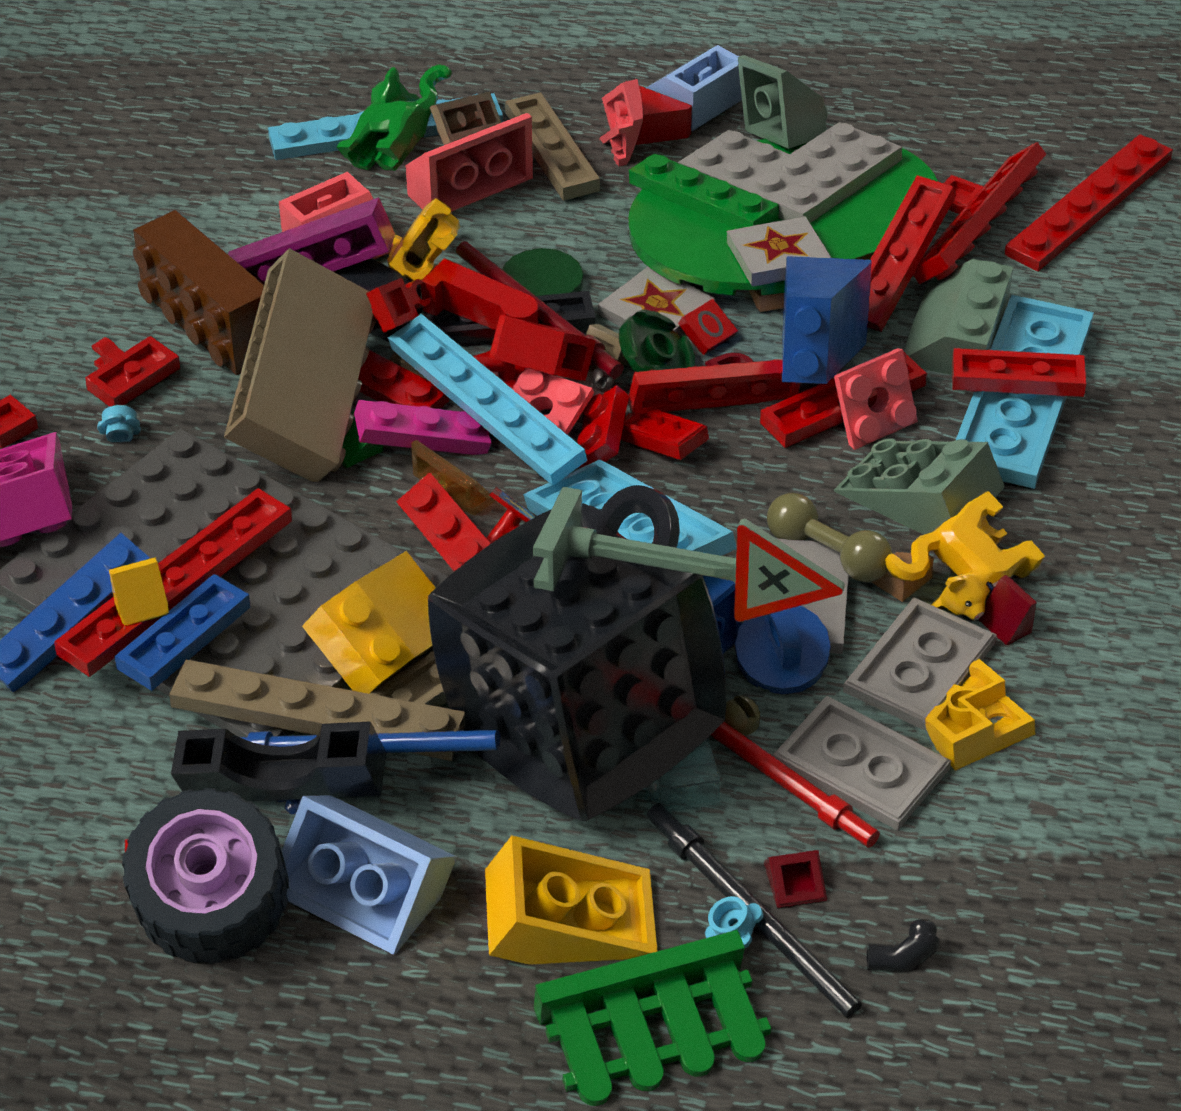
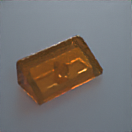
M418 440L411 443L413 475L421 480L430 472L465 512L475 516L496 501L489 496L490 493L477 481Z

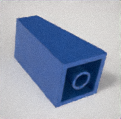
M786 257L782 331V382L827 384L866 345L872 260Z

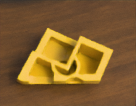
M980 659L970 664V676L962 686L954 684L946 693L945 702L935 706L925 718L926 730L935 748L943 757L951 760V767L954 770H958L1035 735V719L1006 696L1005 680ZM1003 716L994 724L989 720L992 717Z

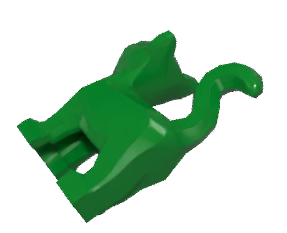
M439 64L428 69L420 79L419 92L422 98L419 99L416 94L409 93L400 82L398 70L392 67L387 72L384 81L379 82L372 89L371 105L360 115L351 137L340 141L337 149L354 167L370 170L377 162L383 170L396 171L403 164L404 159L412 152L416 144L425 136L429 117L432 113L430 107L436 105L438 100V94L434 86L439 81L450 78L452 70L448 66Z

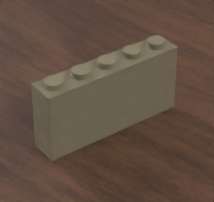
M290 248L268 269L224 435L225 439L309 481L319 482L330 471L334 473L339 469L346 454V450L342 448L344 437L348 433L354 419L353 414L350 413L352 403L357 397L362 384L358 379L360 368L365 363L369 354V347L366 346L367 338L377 320L372 313L371 304L366 295L369 292L368 290Z

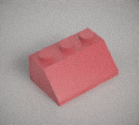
M525 113L422 154L406 165L408 196L422 210L428 203L437 198L449 206L451 211H454L533 179L532 116Z

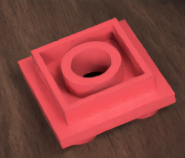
M897 348L834 375L848 443L854 450L918 422L903 349ZM876 388L877 399L869 408L868 398L872 390Z
M530 368L524 369L512 388L538 411L551 409V412L544 416L567 435H569L594 394L592 387Z

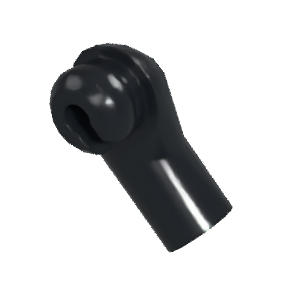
M918 919L910 924L908 930L909 937L899 945L868 943L866 950L867 970L909 972L916 969L937 952L940 938L936 936V925L930 920Z

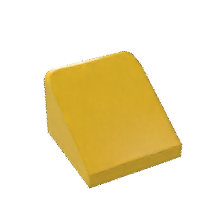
M156 557L109 570L114 602L124 625H132L169 613L168 602Z

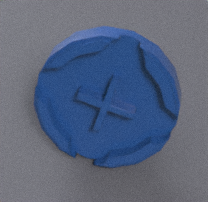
M803 606L745 620L739 627L735 642L738 668L747 681L757 688L759 685L763 689L777 694L801 692L816 684L827 667L831 649L826 627L816 614Z

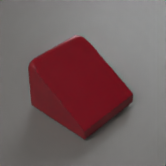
M1004 575L999 579L987 599L985 613L978 620L992 633L997 634L996 637L1005 645H1010L1032 633L1037 602L1010 577Z
M819 850L772 856L764 861L777 908L827 901Z

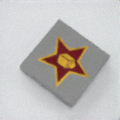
M806 216L727 231V244L751 286L785 281L787 256L831 258Z
M646 267L598 304V315L621 327L624 321L637 311L643 309L656 311L674 322L676 327L673 330L680 336L684 333L678 325L680 319L712 298L715 300V298L686 282H683L681 285Z

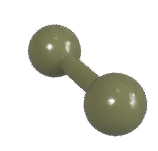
M799 493L780 495L771 503L767 512V525L774 537L804 541L810 537L840 553V561L844 571L851 578L860 582L876 581L888 572L885 559L889 554H893L892 548L887 539L880 533L872 530H861L848 537L819 522L817 509L808 497Z

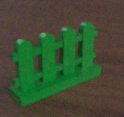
M738 930L536 984L534 1011L539 1024L543 1025L553 1022V1024L546 1025L545 1032L549 1043L560 1041L570 1072L563 1074L562 1077L566 1092L577 1089L580 1099L585 1104L599 1106L606 1103L611 1096V1079L628 1075L635 1088L641 1091H652L658 1088L662 1082V1065L679 1061L687 1074L701 1077L707 1075L713 1068L714 1050L730 1046L733 1055L743 1062H754L761 1058L765 1048L764 1036L770 1035L771 1026L767 1017L757 1020L745 990L752 985L749 971L738 972L741 968L745 949ZM702 980L705 981V982H701V983H697V984L688 986V984H691V983L699 982V981H702ZM654 994V996H650V997L643 998V999H640V1000L637 999V998H641V997H644V996H648V995ZM711 998L723 1029L706 1034L695 1003ZM604 1008L603 1010L587 1014V1012ZM661 1012L673 1044L655 1048L644 1017ZM610 1026L622 1058L604 1063L593 1031Z

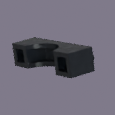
M371 721L322 724L319 734L314 739L300 745L286 747L253 743L236 736L226 728L178 731L171 775L182 792L191 789L192 791L204 790V788H215L217 791L236 793L246 801L302 799L303 796L331 795L336 798L381 796L386 750Z

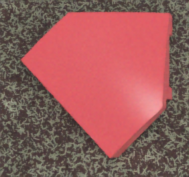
M637 79L621 83L602 97L610 131L601 136L600 140L603 144L611 143V153L614 154V161L618 167L628 164L643 121V107Z

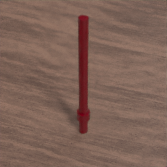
M463 241L457 246L456 254L479 273L535 298L538 303V320L544 325L584 335L467 241ZM590 334L584 335V336H587V337L596 339L593 335H590ZM596 339L590 365H596L612 379L618 378L623 372V365L605 351V345Z

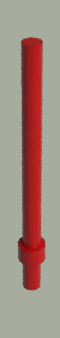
M723 722L710 735L817 811L818 819L833 830L841 828L867 848L872 847L877 842L880 831L852 812V805L836 794L827 795L727 723Z

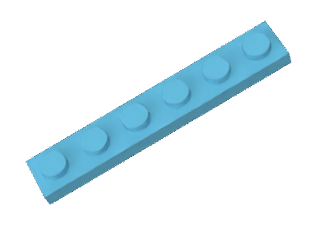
M491 93L496 110L502 123V111L500 109L495 94ZM441 99V100H437V103H436V104H440V103H444V102H448V101H452V100H444V99ZM364 111L353 115L323 117L319 120L300 123L289 122L280 126L268 127L269 140L275 160L338 151V143L351 137L359 117ZM432 113L429 117L424 137L439 135Z
M420 314L388 337L393 351L552 486L556 485L587 461L583 447L424 315Z

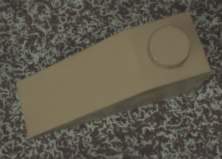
M490 91L430 107L438 134L444 145L501 123Z

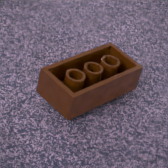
M176 210L133 229L136 247L133 249V256L139 266L141 280L138 282V288L143 299L149 304L154 302L158 305L169 323H178L185 329L190 341L194 345L201 344L204 346L218 366L225 365L235 375L240 374L264 285Z

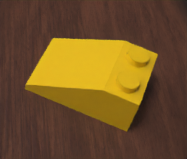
M405 551L358 579L325 602L302 627L352 691L370 694L433 648L429 626L428 595L436 587L409 553Z
M511 835L485 869L489 956L524 964L624 960L657 952L650 869Z

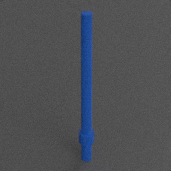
M498 730L377 733L386 753L499 750L501 742ZM267 731L250 732L248 737L240 738L266 746L286 747L306 743L317 735L273 736L272 732Z

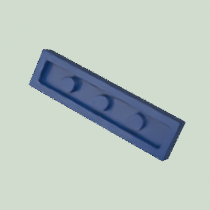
M122 533L118 534L0 640V681L12 692L28 683L58 656L56 655L54 641L114 597L109 570L147 560L150 557Z

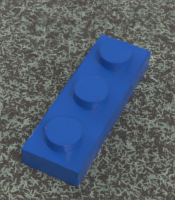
M213 574L173 607L167 615L161 617L115 655L117 670L153 691L179 669L186 659L192 658L251 608L249 594Z

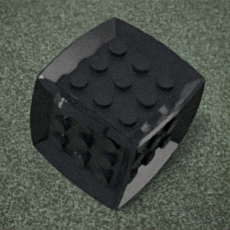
M642 485L623 488L609 498L602 509L582 503L583 527L596 529L597 534L626 539L617 532L621 523L633 513H644L651 519L654 526L652 544L674 548L678 546L680 526L677 511L671 500L658 490ZM548 510L495 540L438 585L428 595L429 626L436 667L449 709L465 712L466 725L463 731L498 730L500 733L501 742L499 750L475 752L505 778L528 794L562 813L580 821H587L622 803L662 777L700 746L725 721L726 680L723 649L712 601L702 575L593 556L591 560L570 556L554 591L534 588V578L544 558L533 556V547L551 510Z

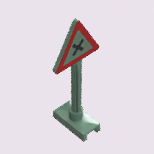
M562 487L533 547V556L544 558L534 578V588L554 591L570 556L589 560L596 556L731 580L735 583L734 618L739 622L841 595L845 588L843 581L747 519H741L737 527L736 558L597 534L596 529L583 527L582 490Z

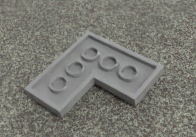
M838 122L793 153L788 154L774 148L770 144L761 143L746 137L740 132L727 130L678 163L695 168L701 173L727 181L733 186L758 194L762 198L779 204V218L783 220L806 216L809 223H811L902 160V146L889 142L881 136L871 135L858 130L850 124Z

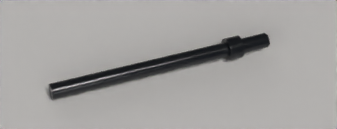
M657 803L649 809L647 818L669 839V848L681 860L688 858L725 897H738L747 906L756 903L761 907L763 918L755 924V927L846 1018L861 1008L862 1003L703 846L704 839L689 824L682 825L661 803Z

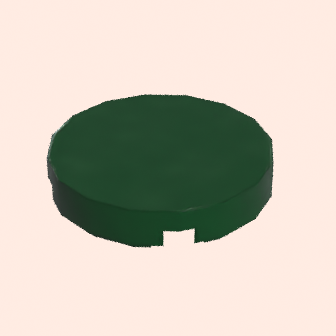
M546 248L525 250L512 256L503 266V270L535 296L581 292L583 287V271L580 263L571 255L559 250Z
M644 309L637 311L634 315L629 316L619 329V344L624 357L635 372L695 366V354L688 338L685 335L680 338L673 330L676 327L674 322L656 311Z

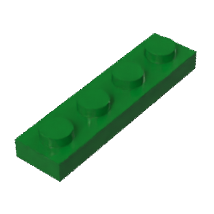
M654 153L629 169V184L736 229L772 223L779 218V204L762 198L758 194L733 186L727 181L701 173L695 168L672 161L663 155Z

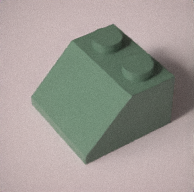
M745 55L737 57L744 123L747 132L761 138H766L789 149L807 143L827 130L826 120L828 113L823 97L786 70Z

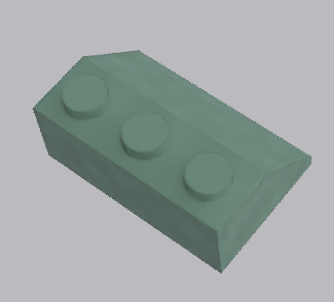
M971 259L958 266L955 271L939 281L935 279L929 282L903 351L924 370L952 375L954 348L990 350L1009 302L1013 267L1001 265L993 261Z

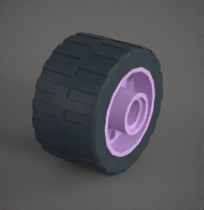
M215 788L183 791L177 796L167 797L157 803L158 806L150 812L147 811L139 820L140 823L136 829L132 830L127 840L128 846L126 852L123 853L122 861L125 889L140 925L144 927L148 938L154 944H158L168 955L176 956L192 963H222L221 961L237 959L245 956V953L253 948L257 949L265 942V938L277 928L280 923L281 914L285 911L288 902V873L279 839L276 837L274 826L269 818L265 817L260 812L259 807L251 801L240 798V795L236 793L217 791Z

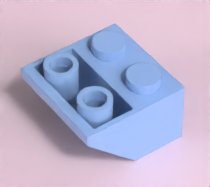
M717 45L646 88L692 105L691 131L742 100L737 58L739 56Z

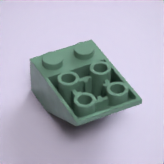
M884 439L874 444L870 453L857 466L849 470L848 476L834 489V492L921 534L933 532L943 522L956 516L968 502L987 491L996 497L1005 486L988 442H968L964 439L952 442H938L929 439L917 441Z

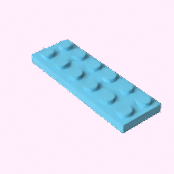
M1011 294L990 350L1082 355L1092 326L1094 312ZM974 392L956 440L988 442L1002 481L1035 489L1067 396Z
M597 460L571 472L554 486L547 483L523 495L527 508L538 516L553 508L562 487L582 490V503L598 509H602L608 499L623 488L634 485L652 487L602 460ZM668 497L673 503L679 518L680 533L677 548L720 556L737 549L733 531ZM644 513L629 515L624 519L617 531L626 539L652 544L654 538L653 523Z

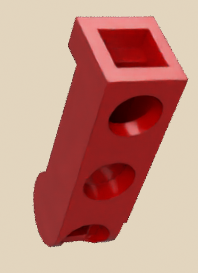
M446 258L422 279V300L431 299L430 304L422 307V310L437 316L444 309L494 330L497 328L500 315L538 323V303L535 298Z

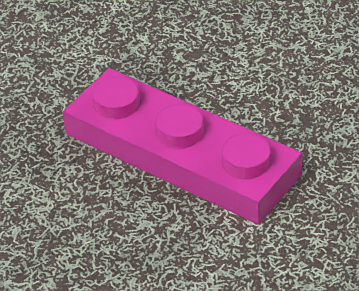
M358 400L354 411L359 440L362 443L471 455L486 454L491 445L488 431L465 411L460 412L434 409L427 406L417 407L391 404L384 401L373 402Z

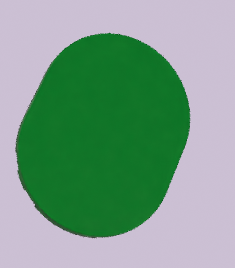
M766 138L757 140L761 143L770 144L774 148L786 152L788 154L793 153L794 151H796L797 149L806 144L804 143L788 149L774 142H771ZM902 148V160L811 222L812 228L831 258L870 260L916 176L938 181L930 167L919 157ZM643 189L634 199L628 217L630 242L642 262L659 275L680 285L684 281L702 285L704 292L735 295L737 290H761V295L785 293V281L751 286L727 244V231L736 228ZM778 218L774 222L782 221L783 219Z

